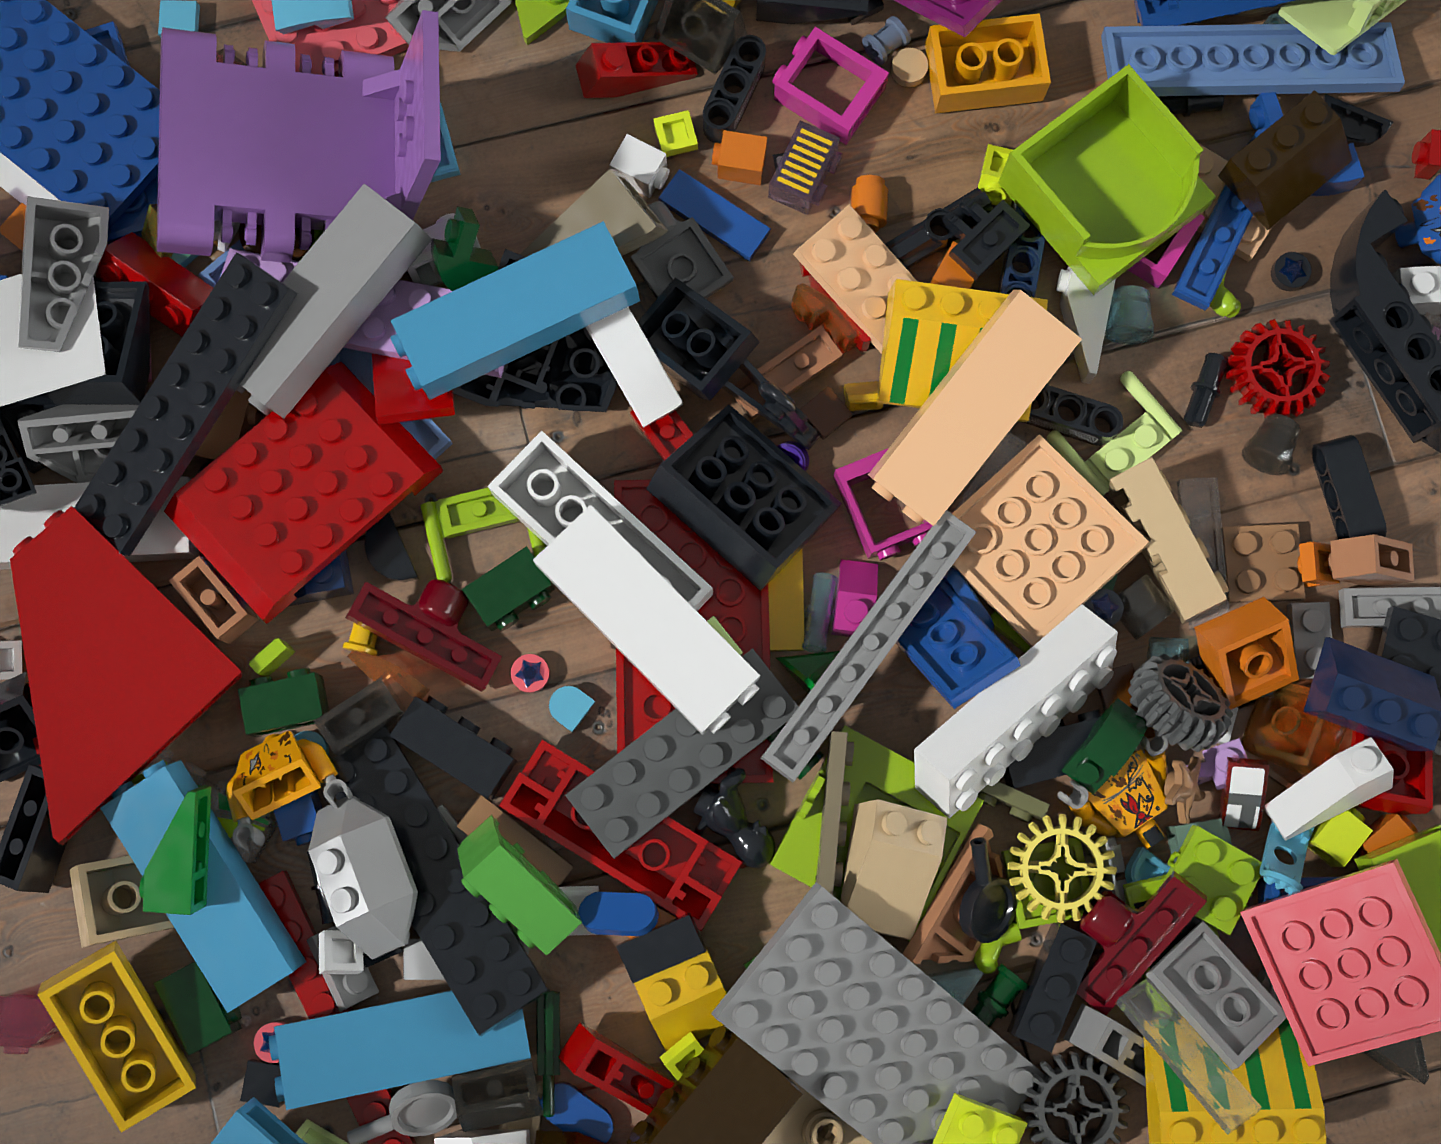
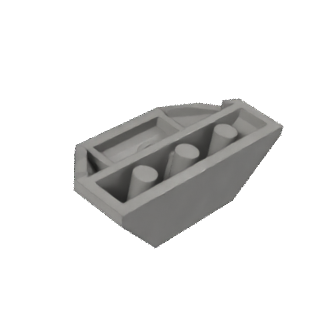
M400 0L385 18L409 45L422 10L438 12L439 50L460 52L506 9L512 0Z
M59 405L20 418L18 425L26 456L35 462H41L51 470L76 483L91 482L139 405Z
M346 796L335 802L338 806L337 809L333 808L330 804L317 811L308 852L336 927L371 959H376L409 943V929L414 916L418 891L390 817L374 807L361 802L355 796L351 800Z

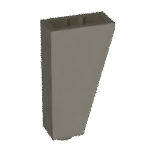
M609 169L520 255L528 257L603 221L621 256L663 236L668 229L622 173Z

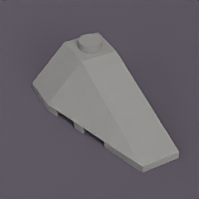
M28 196L24 223L18 348L60 352L107 246L109 207Z

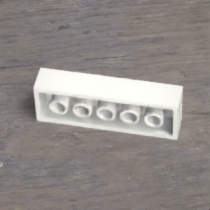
M542 430L487 486L492 495L547 546L586 508L592 505L696 611L713 595V588Z
M1081 604L1018 659L1021 666L977 694L914 749L915 789L949 819L957 811L967 810L975 802L978 793L985 786L995 785L1003 777L1006 768L1013 761L1017 760L1019 762L1023 760L1032 750L1033 744L1041 736H1050L1059 726L1061 719L1069 711L1072 713L1078 711L1085 703L1088 694L1096 687L1102 689L1109 683L1114 674L1112 668L1117 654L1115 648L1118 632Z

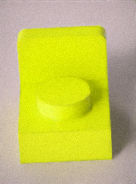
M988 144L978 188L986 193L992 205L997 206L1004 200L1011 206L1012 199L998 182L1008 156L1013 150Z

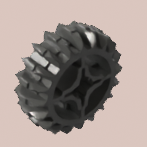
M1164 653L1159 657L1153 655L1133 674L1134 677L1130 681L1131 686L1128 692L1132 696L1130 703L1138 708L1136 715L1145 719L1147 722L1146 727H1152L1157 732V737L1163 736L1168 739L1170 745L1177 743L1185 751L1190 748L1196 752L1202 749L1208 750L1212 745H1216L1228 732V728L1232 724L1230 719L1234 715L1229 708L1230 701L1222 696L1223 689L1213 683L1214 678H1208L1203 673V669L1198 670L1192 665L1191 661L1183 662L1176 655L1171 658Z
M1074 1051L1069 1052L1067 1064L1062 1055L1054 1054V1068L1046 1061H1041L1039 1065L1045 1075L1041 1078L1036 1073H1031L1033 1076L1032 1080L1037 1085L1034 1089L1027 1088L1024 1094L1032 1097L1031 1102L1020 1103L1022 1111L1032 1113V1115L1023 1119L1028 1123L1026 1128L1036 1127L1029 1135V1138L1034 1143L1044 1139L1042 1144H1106L1105 1142L1108 1139L1119 1144L1121 1138L1114 1133L1116 1126L1121 1129H1127L1128 1123L1118 1118L1119 1114L1130 1112V1107L1127 1104L1118 1103L1117 1100L1124 1098L1127 1095V1091L1122 1087L1113 1088L1119 1082L1120 1077L1116 1073L1106 1075L1109 1067L1108 1064L1100 1061L1094 1067V1057L1090 1054H1085L1080 1063L1078 1053ZM1080 1075L1090 1077L1096 1082L1102 1092L1104 1101L1086 1098L1084 1086L1080 1084ZM1068 1077V1080L1064 1081V1090L1057 1098H1048L1045 1101L1048 1092L1054 1084ZM1073 1099L1087 1106L1082 1107L1080 1112L1076 1110L1078 1113L1076 1116L1062 1109L1067 1108L1069 1103L1073 1105L1071 1101ZM1045 1114H1053L1054 1116L1064 1118L1065 1129L1069 1131V1139L1060 1138L1052 1133L1046 1122ZM1094 1117H1102L1097 1128L1082 1138L1081 1135H1085L1088 1121Z

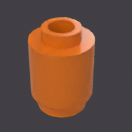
M863 175L856 179V184L852 187L851 207L874 233L887 224L888 188L885 186V180L882 177Z

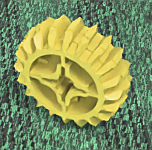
M1059 814L1058 826L1053 827L1051 818L1048 815L1043 816L1045 829L1040 831L1034 822H1030L1028 827L1034 834L1033 837L1029 839L1025 834L1018 833L1017 838L1019 841L1026 844L1023 850L1013 846L1010 847V853L1020 856L1019 863H1007L1008 869L1019 870L1020 876L1009 879L1010 885L1023 883L1025 888L1017 892V899L1022 900L1030 895L1033 898L1027 905V910L1030 912L1036 910L1039 904L1043 905L1044 907L1041 911L1042 919L1048 920L1051 910L1054 909L1057 910L1056 918L1059 923H1064L1065 910L1071 911L1074 921H1080L1081 915L1078 908L1084 906L1085 910L1089 913L1093 908L1089 901L1093 897L1097 901L1104 897L1098 893L1101 886L1108 890H1113L1114 884L1103 880L1104 873L1116 874L1117 868L1104 866L1103 860L1112 859L1115 857V854L1111 850L1100 852L1099 847L1105 845L1108 841L1105 836L1098 837L1095 841L1090 838L1097 829L1095 825L1090 824L1084 832L1079 830L1082 818L1075 817L1072 826L1067 827L1066 815ZM1056 835L1054 853L1047 860L1029 861L1031 853L1038 843L1047 837ZM1068 835L1079 839L1085 844L1092 855L1094 863L1073 860L1069 851ZM1062 847V856H1064L1065 863L1073 867H1082V870H1072L1070 875L1066 873L1067 877L1062 879V888L1060 889L1061 880H1059L1058 873L1040 867L1051 866L1053 861L1057 863L1056 858L1061 857ZM1029 873L1046 874L1051 877L1054 884L1055 901L1037 892L1031 883ZM1093 875L1087 890L1077 898L1067 901L1069 884L1072 879L1077 876Z

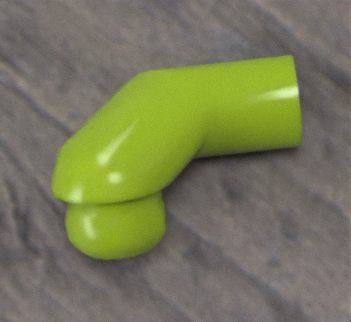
M1225 272L1210 307L1220 316L1233 318L1240 312L1241 303L1224 286Z
M1012 922L1008 930L998 940L991 943H981L974 957V963L980 972L984 974L993 973L998 967L997 961L1002 947L1022 941L1016 922Z

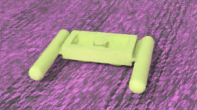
M1131 371L1124 372L1120 377V382L1146 412L1088 460L1084 461L1059 431H1051L1046 438L1047 442L1102 496L1109 491V483L1112 477L1149 459L1183 431Z

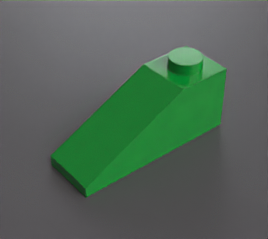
M203 785L187 792L149 861L139 885V894L143 898V912L192 915L206 907L211 786Z

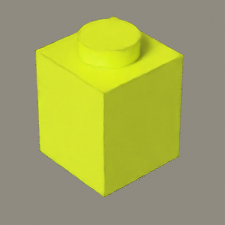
M1351 808L1315 826L1308 843V848L1329 866L1345 867L1373 830L1363 823L1365 817L1355 808Z

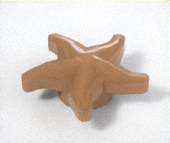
M1193 756L1188 767L1181 760L1172 761L1174 771L1168 774L1164 787L1165 804L1175 805L1177 803L1179 823L1182 824L1190 823V810L1193 801L1197 802L1205 799V792L1200 790L1197 783L1201 768V758Z

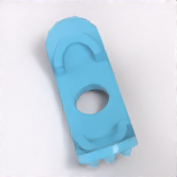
M1272 821L1260 867V875L1264 877V882L1268 885L1275 883L1276 889H1285V892L1288 894L1303 889L1300 882L1308 843L1315 827L1285 841ZM1279 849L1290 854L1294 864L1288 865L1281 862L1276 857L1274 850Z

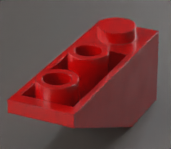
M689 41L591 43L575 65L584 98L620 97L693 79L698 75Z

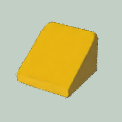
M879 382L845 384V406L850 411L883 408V403H877Z

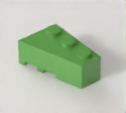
M491 814L459 844L460 847L457 851L463 874L461 881L474 897L478 898L482 895L491 903L489 905L490 910L502 923L510 921L518 929L516 932L519 938L529 948L533 949L537 946L547 956L582 923L577 907L543 870L539 872L522 855L525 850L517 842L512 846L500 834L498 829L500 823Z

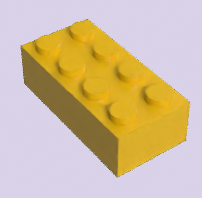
M116 940L41 983L37 994L121 1133L196 1088L195 1071Z

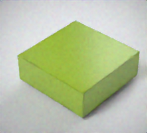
M275 638L249 661V665L258 675L263 677L270 676L295 653V650L287 642Z

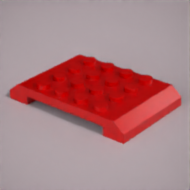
M342 362L328 366L285 418L272 411L174 493L164 512L256 614L268 624L297 599L294 594L410 493L414 496L417 495L439 476L443 469L399 422L378 425L374 395Z

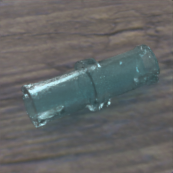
M815 573L813 575L810 604L806 605L804 615L807 617L804 642L802 643V648L809 652L824 653L827 649L830 621L834 620L835 615L832 605L835 586L838 580L836 576L829 573Z

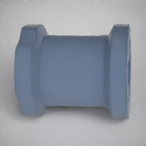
M891 16L886 20L885 26L874 35H866L862 39V44L868 56L878 65H883L887 61V56L898 47L907 46L910 43L911 37L905 25L897 17Z

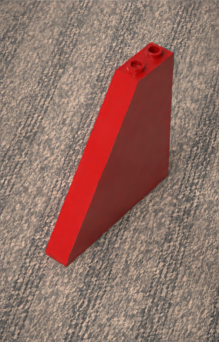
M73 506L69 507L65 512L58 510L45 521L43 525L45 529L35 538L28 536L13 549L15 555L10 558L52 836L62 846L101 810L102 806L113 799L111 795L120 786L132 781L242 678V671L122 554H119V551Z

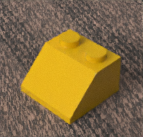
M708 948L702 954L634 983L649 1020L665 1051H668L689 1032L698 1040L713 1033L719 1026H723L711 1013L727 994V991Z

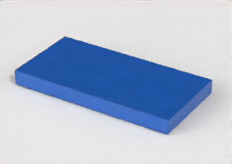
M943 579L896 642L899 648L953 709H956L1021 666L1018 657Z

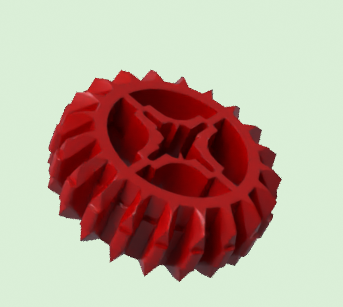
M1276 319L1269 320L1266 326L1261 322L1255 324L1251 328V332L1245 330L1239 336L1240 342H1235L1231 346V351L1234 355L1228 357V366L1234 369L1226 373V379L1236 381L1230 388V393L1240 391L1243 395L1239 399L1238 405H1244L1249 401L1253 404L1250 408L1251 414L1255 415L1263 409L1265 420H1270L1274 417L1275 413L1279 420H1286L1290 413L1294 417H1298L1304 413V408L1311 409L1315 406L1317 402L1315 398H1320L1325 393V388L1322 385L1329 381L1330 375L1323 372V370L1328 368L1331 362L1320 359V355L1325 352L1326 347L1319 346L1316 348L1313 343L1317 339V334H1312L1307 338L1303 335L1305 325H1300L1295 330H1292L1291 320H1285L1279 327ZM1266 345V352L1263 354L1264 361H1261L1256 366H1251L1255 348ZM1288 350L1291 351L1296 357L1292 356L1288 352ZM1275 364V365H1277V368H1276V369L1280 368V369L1282 370V372H1285V373H1283L1282 375H1279V374H1278L1279 370H1278L1277 372H1275L1274 369H1273V368H1270V367ZM1298 374H1303V383L1300 391L1290 396L1289 388L1292 386V378H1295ZM1258 382L1264 384L1268 388V391L1265 390Z

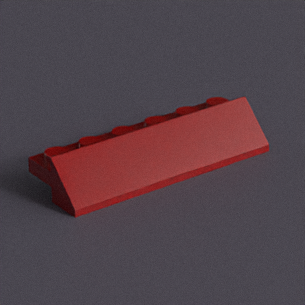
M541 740L522 773L519 772L499 807L638 893L649 896L653 902L677 917L691 912L698 930L702 931L742 861L670 817L665 818L613 859L565 796L595 771L546 741Z

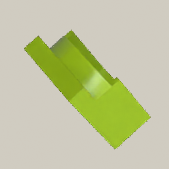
M1129 64L1010 152L998 182L1093 295L1208 209L1216 198L1215 194L1198 176L1200 155L1204 149Z

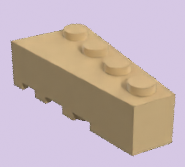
M1150 457L1112 477L1109 483V495L1119 513L1149 541L1142 554L1182 625L1223 605L1227 600L1225 593L1229 589L1220 572L1216 571L1213 573L1207 561V558L1210 556L1204 543L1199 537L1195 539L1189 527L1191 523L1185 510L1180 504L1177 505L1171 493L1172 489L1165 475L1159 471L1153 457Z

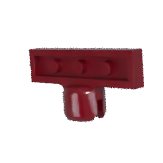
M440 579L428 582L417 603L414 605L406 604L372 584L365 582L345 617L481 692L486 689L502 658L501 655L459 632L458 623L468 606V597L455 585Z
M1173 871L1146 904L1139 909L1130 907L1111 891H1103L1100 893L1104 896L1102 899L1097 901L1094 898L1091 905L1093 908L1089 913L1086 910L1084 911L1080 927L1103 946L1104 952L1086 971L1076 994L1102 1014L1107 1015L1207 902V895L1175 871Z

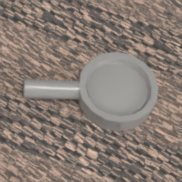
M426 1080L407 1085L391 1098L389 1104L390 1114L348 1131L347 1138L349 1143L361 1144L393 1130L412 1137L427 1136L440 1132L450 1126L458 1116L460 1108L455 1088L447 1082L439 1080Z

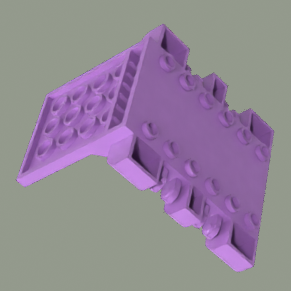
M422 10L400 69L394 71L393 56L342 50L338 61V77L334 76V58L324 57L322 61L323 75L311 74L312 60L310 55L301 54L299 72H295V44L265 40L262 68L258 67L257 48L248 47L246 52L247 66L233 64L235 61L233 45L224 44L223 63L216 62V34L162 27L157 252L211 256L214 240V221H221V243H231L233 238L232 222L245 223L244 240L246 245H255L256 227L261 225V261L290 263L294 251L295 228H299L300 250H309L312 242L310 231L322 230L324 232L363 184H366L413 220L441 161L438 12Z

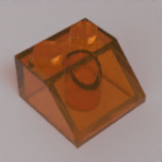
M1291 683L1272 691L1273 695L1256 700L1241 743L1244 750L1291 771L1308 775L1331 757L1338 754L1347 728L1303 712L1310 687Z

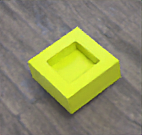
M689 110L653 119L660 150L666 153V157L698 150V142Z
M689 1032L659 1058L678 1081L683 1075L686 1064L692 1058L700 1055L704 1048L693 1034Z

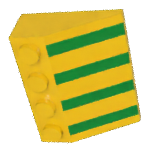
M896 279L888 292L877 403L921 408L1009 294ZM1031 297L1040 306L1047 310V299ZM1032 403L1018 419L1019 422L1029 421Z
M1285 1019L1239 1068L1232 1071L1187 1021L1143 1022L1149 1144H1327L1324 1105L1315 1065H1307L1288 1019Z

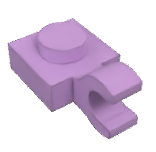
M1240 738L1202 751L1205 762L1201 763L1197 783L1200 785L1213 780L1216 789L1220 790L1230 786L1233 767L1251 768Z

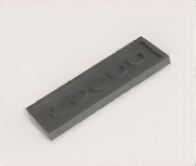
M751 649L742 658L760 675L759 680L755 683L759 690L743 706L737 701L726 712L731 718L715 734L708 729L702 735L675 709L565 795L613 859L785 725L799 706L754 649Z

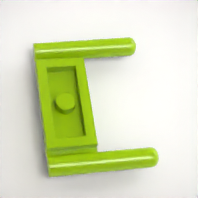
M489 488L420 505L436 577L446 582H451L452 573L444 538L449 539L520 521L492 495ZM528 529L535 558L547 545Z

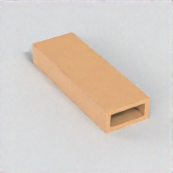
M1013 290L868 474L876 481L871 488L889 502L894 496L906 505L902 512L917 524L921 525L926 520L934 526L1082 339L1022 290Z

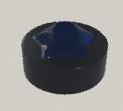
M1287 252L1281 255L1271 268L1273 283L1284 291L1290 292L1300 289L1310 279L1312 272L1310 262L1305 256L1297 252Z
M1109 589L1098 590L1084 603L1086 608L1110 626L1115 625L1123 615L1124 608L1121 598Z

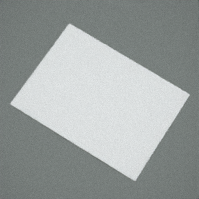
M22 274L0 280V407L106 375L94 278L90 282L60 352L18 348Z

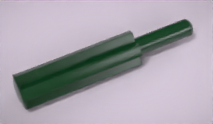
M548 991L536 999L537 1076H543L544 1117H553L555 1115V1075H560V1058L558 1057L560 1054V992Z

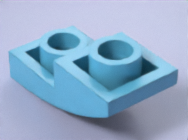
M271 0L275 30L282 34L313 25L325 29L354 20L352 0Z

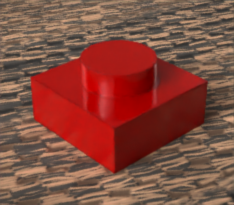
M1432 129L1421 141L1415 144L1412 152V163L1416 164L1414 178L1429 180L1441 169V130Z

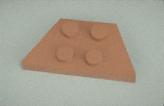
M977 823L953 867L949 870L945 881L903 952V955L912 963L921 964L922 960H932L936 963H949L952 960L958 962L973 961L981 942L970 938L962 931L959 923V909L965 892L976 880L970 845L972 839L977 837L986 839L991 874L1004 878L1000 856L992 852L989 840L993 837V832L990 828Z

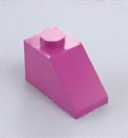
M840 559L831 635L851 637L876 603L878 564Z

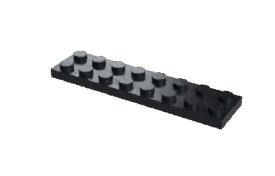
M237 252L74 507L119 551V554L131 556L298 294Z
M383 725L331 759L338 773L335 777L342 780L351 790L353 796L360 799L361 802L374 807L390 817L418 891L411 924L477 1034L483 1036L550 991L508 921L502 923L490 910L489 905L491 903L482 895L478 898L474 897L461 881L463 874L457 851L460 843L397 741L389 736L391 734L389 728ZM339 792L335 795L337 800L347 796L345 792Z

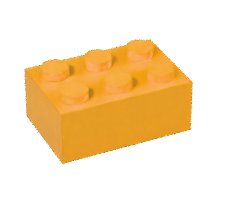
M1040 13L985 19L966 37L942 25H932L929 28L925 49L929 64L928 70L935 113L1040 102L1044 100L1051 80Z

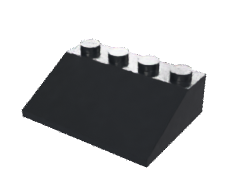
M146 281L94 282L106 375L11 404L140 405L145 396L150 374V305L148 283Z
M730 404L724 407L663 461L647 487V490L760 591L791 561L842 504Z

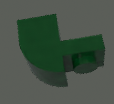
M459 206L456 208L454 219L450 218L447 221L444 234L445 241L434 238L431 240L433 261L442 281L451 291L497 271L499 267L490 250L473 247L480 224L472 209Z
M1117 698L1094 723L1088 738L1066 761L1061 771L1094 795L1111 775L1114 777L1133 754L1147 730V722L1144 718L1137 716L1136 711Z

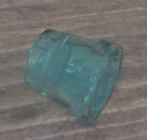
M1134 285L1122 286L1113 290L1105 337L1119 344H1140L1152 339L1155 324L1152 320L1149 290Z

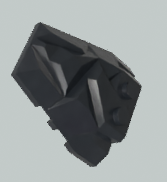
M505 249L498 265V270L525 258V256ZM584 327L505 364L501 378L482 375L454 388L453 393L485 406H519L533 409L538 407L571 411L607 412L618 383L588 330Z

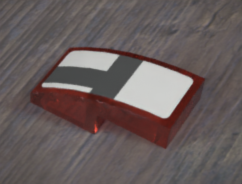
M1227 757L1225 783L1221 794L1219 819L1222 820L1223 826H1227L1228 829L1260 830L1270 765L1268 760Z

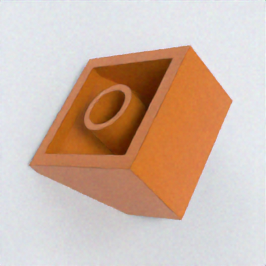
M1265 597L1194 627L1200 657L1210 677L1214 678L1213 683L1223 689L1222 696L1230 701L1229 708L1231 710L1299 680L1289 619Z

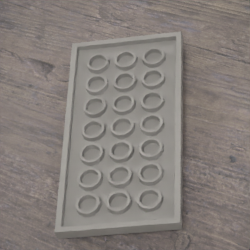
M817 882L711 1013L719 1022L872 1144H932L954 1093L1014 1115L1019 1109L1020 1103H1023L1028 1097L1024 1094L1027 1088L1034 1089L1037 1083L1033 1082L1031 1073H1036L1041 1078L1045 1075Z

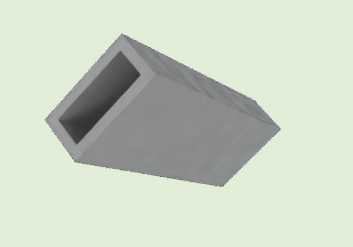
M363 184L282 282L298 294L240 383L237 391L241 394L245 390L252 395L248 401L265 415L272 410L282 418H285L432 239L416 222L366 184Z

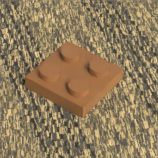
M1298 524L1231 526L1219 529L1222 572L1229 589L1225 593L1227 597L1225 604L1250 603L1262 597H1265L1270 602L1301 601L1305 599L1304 582H1302V575L1297 564L1300 555Z

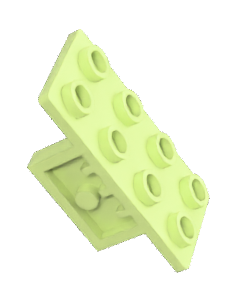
M1295 0L1282 5L1278 14L1329 54L1336 55L1406 0Z

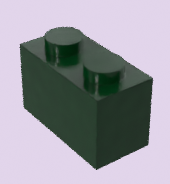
M527 546L462 589L491 631L497 628L500 632L508 629L519 621L517 616L528 607L535 610L552 598L549 593L554 591L555 588L548 577L535 565L533 561L534 556Z
M302 668L287 672L288 678L273 681L272 676L249 680V687L238 689L246 735L259 737L331 721L323 676L315 672L311 673L310 668Z
M195 961L153 983L188 1056L200 1052L242 1029L238 1021L242 1018L239 1007L227 1013Z

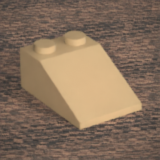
M879 799L855 804L840 902L875 932L904 940H911L943 857L947 817Z
M130 855L80 864L69 869L82 948L174 928L166 913L143 912V898L139 894L142 875Z

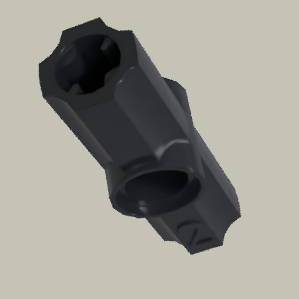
M977 187L948 206L932 210L925 220L885 243V245L907 270L935 252L947 250L952 242L958 238L945 226L942 221L949 212L953 213L973 229L977 224L972 222L962 212L959 202L964 197L972 198L976 204L989 214L993 207L986 193ZM940 225L947 230L948 234L944 236L935 235L930 227Z

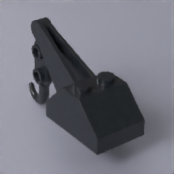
M676 277L637 322L664 370L699 398L711 401L722 388L782 429L807 450L821 436L807 422L809 418L794 406L796 402L783 390L767 381L747 360L750 353L760 343L755 335ZM738 368L758 386L760 395L766 401L763 406L728 381Z

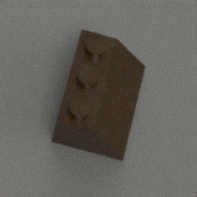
M1314 90L1234 155L1219 173L1218 177L1268 231L1353 161L1341 118Z

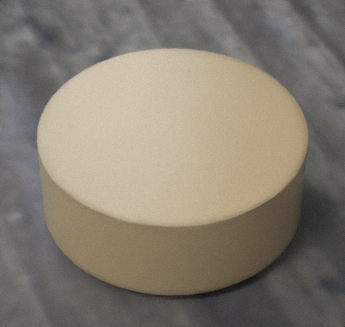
M916 48L900 50L892 61L891 74L893 79L904 87H915L921 84L927 75L928 59L922 51Z

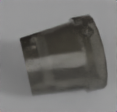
M1274 413L1266 416L1252 438L1246 442L1242 450V457L1251 467L1260 472L1275 476L1286 474L1293 463V454L1301 434L1299 424L1281 414Z

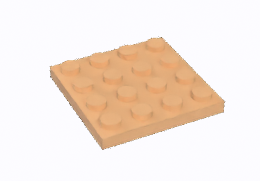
M1040 434L952 513L976 531V534L952 567L964 577L1031 648L1081 604L1084 605L1088 599L1107 584L1149 544V541Z

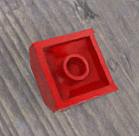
M1353 730L1351 747L1370 738V736ZM1372 738L1394 769L1393 788L1357 806L1398 815L1427 814L1433 809V751H1408Z

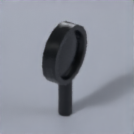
M977 837L970 841L976 880L968 887L962 898L959 909V923L962 931L970 938L981 943H991L998 940L1011 925L1017 908V897L1014 886L1010 885L1008 880L991 874L986 839Z

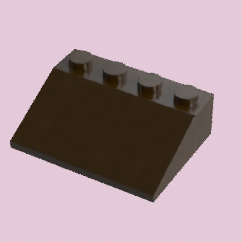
M719 1026L710 1036L709 1043L705 1046L702 1053L692 1058L686 1064L681 1078L660 1095L656 1107L645 1120H641L635 1125L630 1138L626 1142L627 1144H762L803 1093L790 1077L726 1026Z

